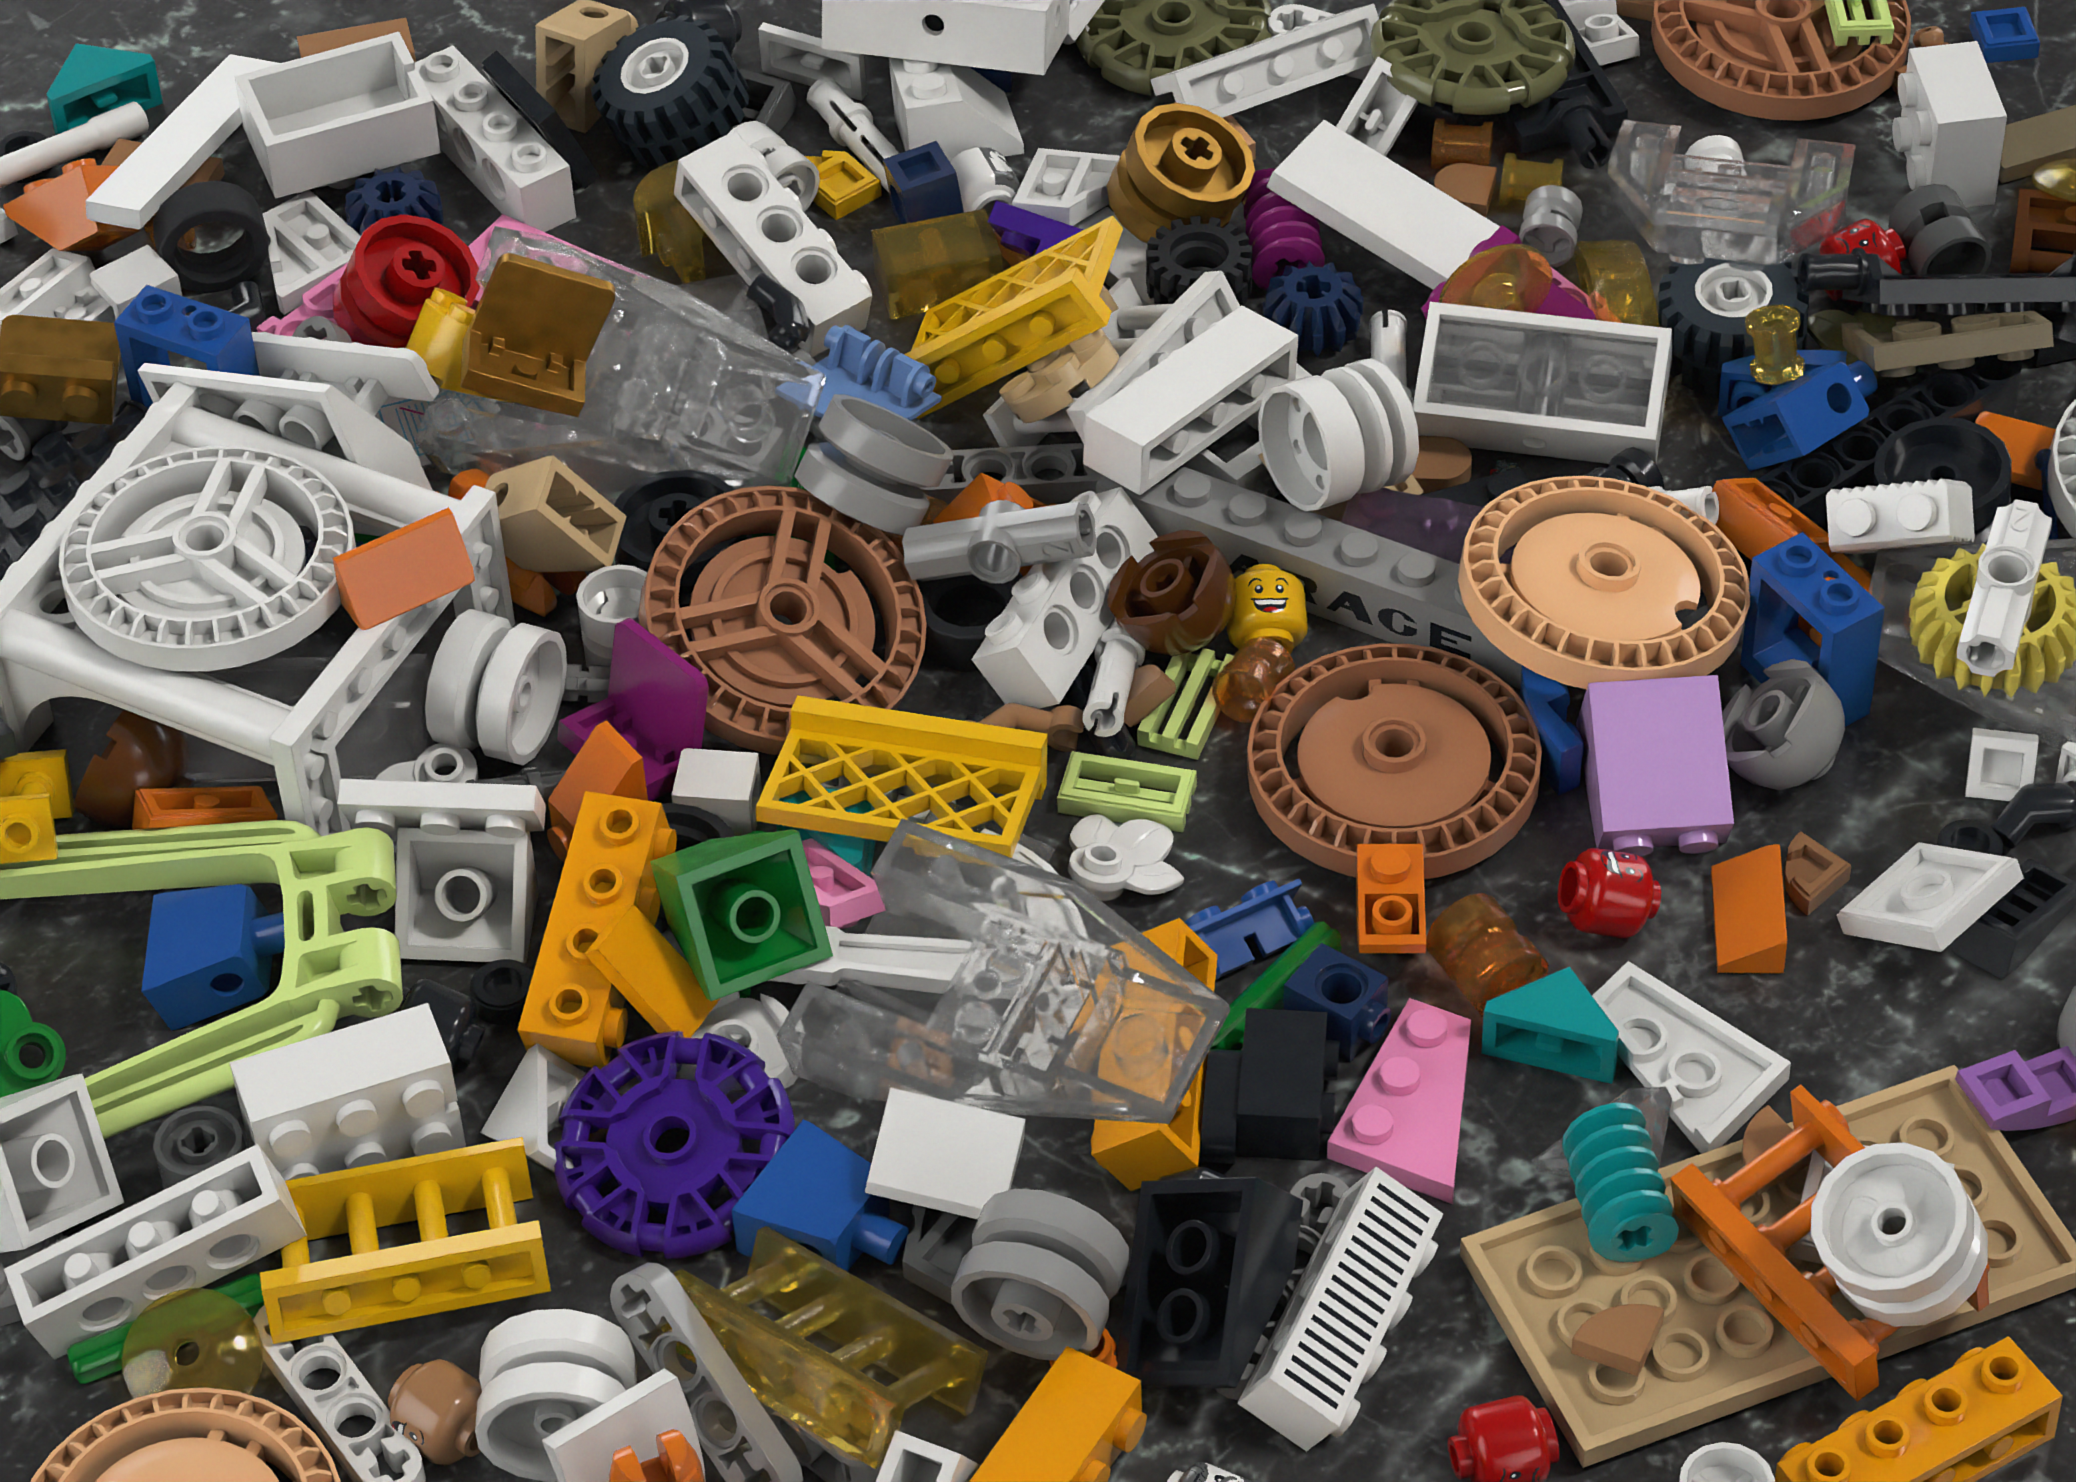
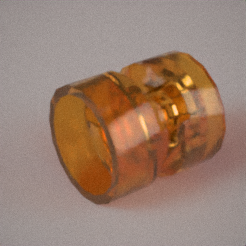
M1485 893L1472 894L1454 902L1434 921L1426 936V949L1451 980L1457 981V987L1481 1017H1483L1488 1000L1548 976L1549 964L1528 937L1517 933V926L1493 896Z

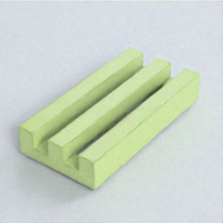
M1824 0L1835 46H1847L1848 37L1855 36L1858 45H1869L1871 36H1879L1880 44H1892L1894 25L1887 0H1869L1874 20H1866L1861 0H1846L1851 16L1850 21L1847 20L1842 0Z
M1206 648L1202 649L1200 655L1191 654L1190 652L1172 656L1165 674L1174 681L1176 685L1175 693L1141 721L1137 730L1138 745L1198 760L1239 672V657L1226 654L1224 661L1216 660L1215 651ZM1190 671L1191 674L1163 734H1158L1186 672ZM1206 677H1215L1187 740L1178 739Z
M1072 751L1057 796L1058 813L1082 817L1100 814L1113 822L1120 823L1135 819H1147L1163 824L1171 831L1183 832L1186 824V813L1189 814L1191 807V795H1194L1197 787V771ZM1079 777L1090 778V779H1096V780H1102V781H1109V782H1114V784H1113V783H1107V782H1101V781H1094V780L1082 779V778H1079ZM1140 786H1141V787H1147V788H1153V789H1160V790L1172 791V792H1176V793L1164 792V791H1158V790H1152V789H1145V788H1140Z

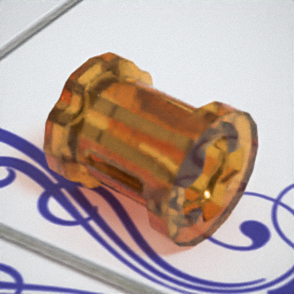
M1436 118L1432 141L1431 169H1441L1443 164L1452 165L1457 163L1490 166L1494 123L1484 121L1481 127L1447 124L1445 119Z

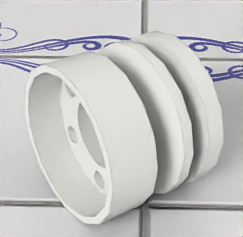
M1372 358L1348 363L1344 367L1326 370L1321 376H1308L1271 387L1262 398L1258 415L1259 442L1266 467L1276 487L1290 504L1303 511L1319 510L1350 500L1356 493H1370L1379 490L1381 487L1405 482L1415 470L1419 454V437L1412 404L1398 378L1386 365Z

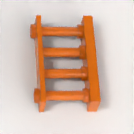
M1800 1084L1790 1091L1795 1130L1724 1181L1718 1178L1710 1181L1693 1163H1690L1670 1178L1675 1215L1858 1402L1879 1386L1877 1354L1880 1350L1878 1344L1903 1326L1894 1327L1868 1317L1862 1321L1856 1318L1847 1321L1832 1306L1831 1297L1838 1293L1840 1289L1827 1268L1824 1266L1815 1274L1810 1271H1805L1801 1274L1786 1259L1785 1250L1811 1232V1206L1817 1192L1769 1227L1763 1224L1755 1227L1741 1213L1740 1204L1814 1150L1835 1168L1846 1156L1865 1148L1850 1133L1847 1121L1835 1105L1828 1100L1819 1102ZM1988 1261L1976 1291L1966 1300L1977 1312L1989 1305L1988 1272L1990 1267Z

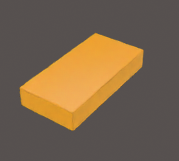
M634 904L620 908L585 952L590 961L657 1033L681 1031L684 1037L691 1038L721 999L709 1001L705 997L688 962Z

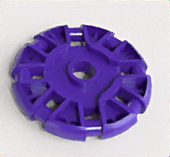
M681 1031L663 1032L643 1037L618 1048L619 1056L600 1070L594 1065L583 1076L564 1104L558 1119V1123L563 1127L561 1140L553 1144L557 1160L554 1165V1173L560 1195L566 1207L570 1210L577 1209L583 1216L581 1221L582 1227L596 1239L611 1248L637 1257H642L646 1250L664 1252L666 1259L686 1258L711 1251L732 1241L733 1239L730 1235L734 1231L732 1208L795 1130L793 1108L783 1084L778 1078L770 1079L764 1071L766 1067L765 1061L750 1049L733 1040L711 1033H705L703 1038L684 1037ZM682 1064L697 1065L694 1076L696 1081L675 1079L676 1073L682 1068ZM633 1078H636L640 1083L632 1087L621 1097L617 1090ZM744 1089L747 1094L731 1105L726 1094L731 1090ZM599 1128L609 1129L606 1143L588 1141L590 1133L597 1132ZM683 1128L690 1132L688 1142L677 1152L661 1153L655 1149L660 1135L669 1129ZM742 1139L760 1140L759 1154L745 1153ZM566 1156L572 1159L574 1168H566ZM614 1177L619 1187L603 1198L599 1193L602 1185ZM724 1185L733 1197L713 1211L705 1199L713 1195ZM650 1206L656 1212L667 1215L666 1224L647 1223Z

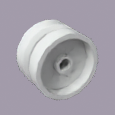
M468 609L458 615L446 631L438 648L427 685L425 702L426 726L433 741L461 749L467 748L469 751H473L481 746L486 756L519 765H525L534 759L548 739L557 718L564 693L567 658L566 646L560 633L526 623H520L512 628L508 619L474 609Z
M1901 1142L1873 1144L1846 1156L1823 1179L1811 1206V1236L1822 1262L1834 1277L1845 1298L1866 1317L1894 1327L1927 1325L1954 1313L1976 1291L1987 1266L1988 1234L1979 1214L1955 1170L1933 1151Z
M570 1309L534 1310L510 1317L492 1329L481 1348L479 1380L482 1393L477 1401L475 1426L479 1450L493 1465L518 1477L543 1482H559L542 1440L637 1384V1354L635 1345L621 1327L598 1315Z

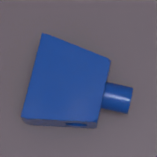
M1840 360L1797 375L1723 416L1722 420L1748 470H1756L1802 457L1868 417L1869 407L1864 398L1876 392L1878 387L1877 379L1872 369L1865 362L1857 360L1847 366Z
M243 884L165 892L153 895L141 992L171 1031L262 997L269 990L273 955L283 953L285 949L283 912L270 915L253 890Z
M804 1119L732 1208L737 1252L832 1282L843 1279L863 1252L889 1265L894 1264L905 1249L909 1229L888 1218L890 1214L889 1198L865 1193L871 1163L813 1123Z

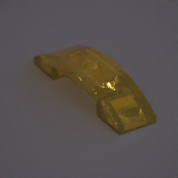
M1633 240L1577 241L1574 255L1581 289H1588L1591 309L1596 319L1599 321L1660 327L1649 272L1638 245Z

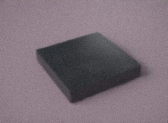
M497 50L481 62L483 71L497 91L570 165L571 179L579 187L586 189L600 177L556 110Z

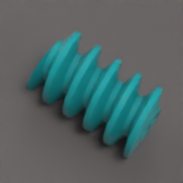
M1610 1103L1584 1112L1570 1124L1563 1135L1562 1143L1564 1155L1569 1163L1568 1170L1575 1184V1194L1582 1207V1218L1588 1228L1589 1241L1594 1251L1605 1259L1618 1262H1639L1654 1258L1670 1249L1677 1240L1679 1232L1678 1224L1671 1217L1673 1207L1668 1196L1665 1195V1181L1661 1174L1658 1173L1660 1166L1655 1153L1651 1151L1653 1142L1648 1131L1645 1129L1646 1119L1642 1111L1630 1103Z

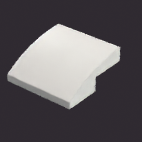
M52 248L0 289V332L3 319L9 315L114 323L116 319L113 307L91 285L89 275L95 271L90 257Z
M665 1368L542 1440L559 1482H609L614 1451L630 1445L639 1463L659 1456L656 1435L671 1429L678 1430L696 1451L701 1462L704 1481L706 1482L702 1452L687 1401L677 1376Z

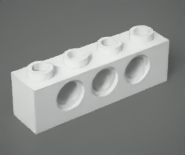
M454 46L435 52L415 62V70L418 69L434 102L440 149L502 214L543 232H547L576 218L570 165Z
M735 130L678 160L674 195L746 283L750 286L761 272H764L802 301L806 310L810 334L806 342L801 341L798 346L808 352L811 357L829 349L824 346V339L828 330L834 325L841 328L845 325H850L859 332L866 328L872 300L871 288L866 278L859 271L851 270L837 253L836 245L831 236L824 229L816 228L803 212L802 205L796 194L790 188L782 187L769 171L764 156L757 148L749 147Z
M1122 487L1097 494L1093 491H1087L1069 502L1079 501L1081 504L1088 503L1095 518V534L1097 538L1094 555L1033 565L1028 574L1013 586L1011 591L1013 597L1001 615L996 617L985 629L986 638L971 660L1005 704L1016 703L1037 709L1060 704L1096 647L1098 639H1101L1102 633L1106 631L1115 617L1107 603L1110 583L1131 555L1139 562L1146 555L1154 551L1148 542L1158 536Z
M256 1144L5 1268L4 1272L24 1326L55 1360L67 1354V1349L72 1344L136 1320L307 1234L285 1180L260 1146Z

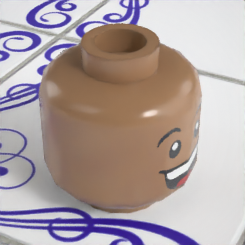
M442 1359L412 1365L400 1375L390 1391L388 1397L390 1425L411 1440L418 1448L420 1455L432 1463L446 1466L462 1459L465 1455L473 1457L481 1452L478 1448L475 1433L477 1401L482 1393L480 1381L454 1363Z

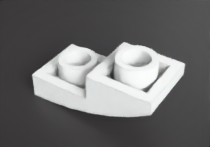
M1558 0L1599 65L1640 56L1639 35L1617 15L1616 0Z

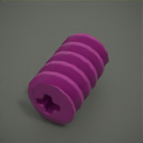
M1273 168L1255 171L1250 186L1241 200L1245 230L1249 238V245H1252V278L1257 287L1264 290L1268 288L1271 277L1283 275L1286 265L1301 269L1310 260L1314 267H1324L1325 259L1322 251V238L1319 234L1320 224L1318 219L1266 187L1275 170Z

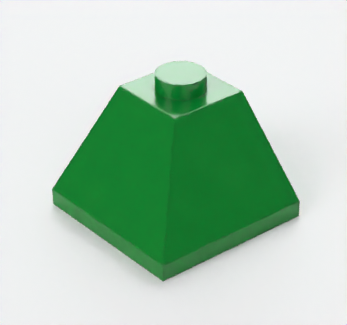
M792 829L710 839L650 861L667 923L705 997L709 1001L717 1000L833 956L799 831Z

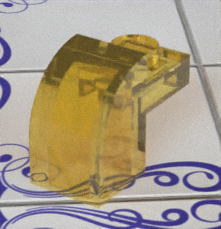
M678 160L664 164L647 174L635 190L633 203L641 256L644 257L658 252L665 267L673 265L685 286L706 279L702 238L708 237V235L674 195Z

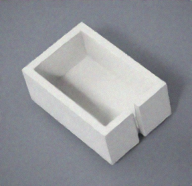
M400 32L234 76L243 128L275 199L341 180L356 178L363 174L374 172L375 168L381 170L441 153L433 99L418 69L415 70V63Z
M428 1003L230 1062L249 1148L258 1144L285 1181L466 1147L460 1110L456 1102L458 1099L451 1061Z

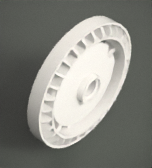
M205 446L178 450L150 458L122 471L101 485L80 505L66 527L60 544L59 570L70 613L79 628L98 646L119 658L145 667L170 671H213L239 667L269 658L296 645L319 629L341 604L332 558L356 548L347 504L335 486L317 470L292 457L270 450L244 446ZM290 514L296 516L309 527L317 538L314 553L306 566L304 538L298 524Z

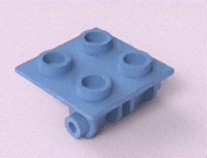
M837 325L832 326L824 339V346L830 349L829 356L775 388L774 391L775 395L796 405L800 411L821 419L834 394H845L866 400L910 421L941 402L942 396L932 392L936 384V377L930 374L929 366L909 358L892 347L886 350L883 342L879 340L871 342V337L857 331L850 325H845L842 328Z

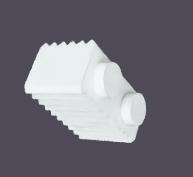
M1940 478L1939 481L1928 479L1927 482L1879 484L1878 487L1867 485L1866 488L1855 486L1854 489L1843 487L1842 490L1831 489L1826 495L1828 537L1831 552L1865 554L1973 544L1975 539L1972 488L1963 481Z

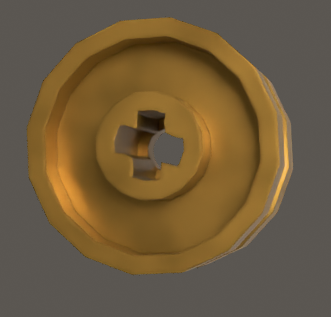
M1181 103L1156 106L1140 118L1130 137L1127 148L1122 152L1107 184L1109 205L1121 225L1145 243H1148L1150 237L1156 238V230L1161 226L1171 231V221L1179 218L1184 225H1190V216H1201L1200 224H1209L1211 217L1221 219V228H1224L1229 223L1234 209L1239 206L1250 186L1255 172L1252 151L1240 132L1222 117L1206 109Z

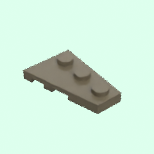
M2035 311L1962 315L1951 320V328L1941 329L1939 323L1919 321V318L1896 320V326L1892 328V332L1867 333L1863 329V322L1841 323L1843 347L1865 362L1871 369L1879 371V375L1883 377L1912 375L1916 372L1917 365L1938 363V367L1943 369L1966 368L1975 364V357L1996 354L1999 360H2024L2034 356V349L2054 347L2052 322Z

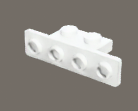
M252 332L260 376L333 385L373 416L377 414L388 396L432 402L439 393L437 385L427 370L425 361L415 351L407 348H389L364 345L357 342L345 343L319 340L313 337L302 338L276 335L268 332Z

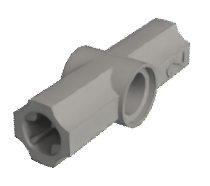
M996 500L987 503L981 509L979 517L907 528L902 544L905 556L904 565L912 580L919 579L921 582L973 574L983 581L1003 584L1013 580L1018 575L1020 567L1093 556L1097 546V538L1095 534V518L1088 503L1081 504L1077 501L1024 509L1020 505L1007 500Z

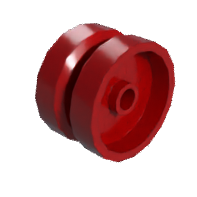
M405 214L381 218L363 231L333 293L334 319L339 327L346 330L352 343L357 342L364 345L389 348H406L424 302L431 297L434 288L447 290L468 301L466 307L471 308L480 289L479 267L470 248L452 230L429 218Z

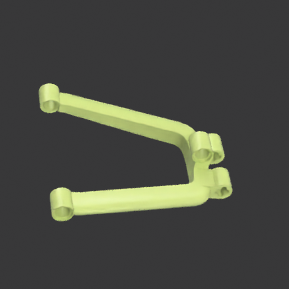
M267 820L56 835L57 859L0 864V899L254 883H275L281 885L285 949L282 975L276 990L265 1000L84 1078L104 1140L235 1088L230 1062L329 1033L335 1027L336 1020L350 1015L367 1018L382 1017L400 1007L403 1000L400 945L397 937L385 929L375 927L344 932L340 924V915L350 913L358 916H374L386 912L396 901L393 840L388 834L379 829L368 827L356 828L321 836L313 828L297 821Z

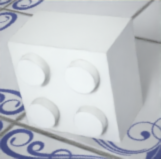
M1978 42L1910 48L1906 73H1900L1898 76V96L1902 106L1901 117L1894 118L1892 125L1895 149L1897 152H1904L1907 158L1906 170L1910 188L1916 190L1919 187L1931 184L1947 185L1956 191L1966 208L1994 205L2007 115Z

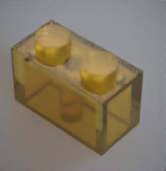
M985 209L871 230L874 273L890 319L926 313L928 309L1003 272L1002 253L993 229L987 222L989 218Z

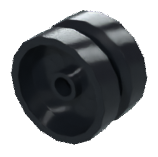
M1935 417L1912 422L1889 435L1876 452L1874 486L1878 487L1879 484L1890 485L1891 483L1902 484L1903 482L1914 483L1915 481L1927 482L1928 479L1939 481L1942 478L1963 481L1972 488L1975 534L1973 544L1885 552L1899 565L1920 573L1928 572L1934 567L1937 558L1951 560L1958 547L1971 554H1976L1982 543L1987 545L1997 507H2006L2011 504L2010 492L2012 483V459L2004 442L1987 427L1958 418Z
M693 470L663 471L636 481L619 495L614 504L617 509L627 516L615 553V565L635 566L648 572L656 549L672 526L691 509L714 496L733 491L734 488L712 474ZM746 535L720 542L703 552L688 566L680 579L679 608L689 606L693 588L705 566L724 549L740 541L747 540Z

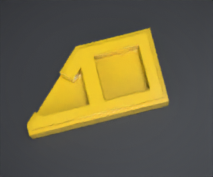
M823 150L822 157L805 156L814 163L819 171L820 183L813 201L835 220L882 196L881 180L847 152Z

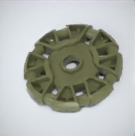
M1105 0L1087 24L1090 28L1087 32L1085 27L1075 41L1085 62L1091 68H1101V75L1105 80L1127 91L1151 96L1153 87L1150 79L1213 58L1212 55L1215 53L1221 55L1270 38L1268 18L1271 17L1272 8L1269 0Z
M1393 0L1381 11L1379 20L1374 23L1370 35L1373 61L1375 62L1377 57H1380L1392 64L1390 71L1393 78L1387 75V81L1405 96L1409 95L1416 99L1417 102L1433 107L1436 102L1453 106V113L1501 114L1507 113L1510 110V105L1520 103L1524 108H1528L1545 100L1565 83L1568 76L1567 73L1573 68L1576 56L1575 42L1569 26L1564 20L1557 19V12L1543 0ZM1509 79L1510 82L1505 83L1503 80Z

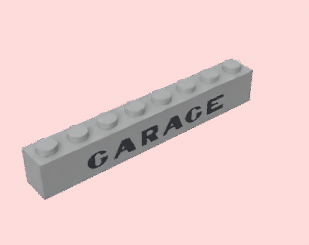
M1184 466L1177 468L1141 495L1104 475L1096 483V494L1122 487L1158 537L1179 530L1200 531L1205 534L1225 556L1234 579L1244 574L1248 568L1254 565H1275L1281 570L1293 574L1302 582L1305 592L1306 612L1394 644H1413L1437 648L1468 658L1492 671L1509 686L1520 689L1522 665L1509 658L1484 636L1473 623L1462 602L1458 583L1460 564L1311 511H1303L1294 505Z

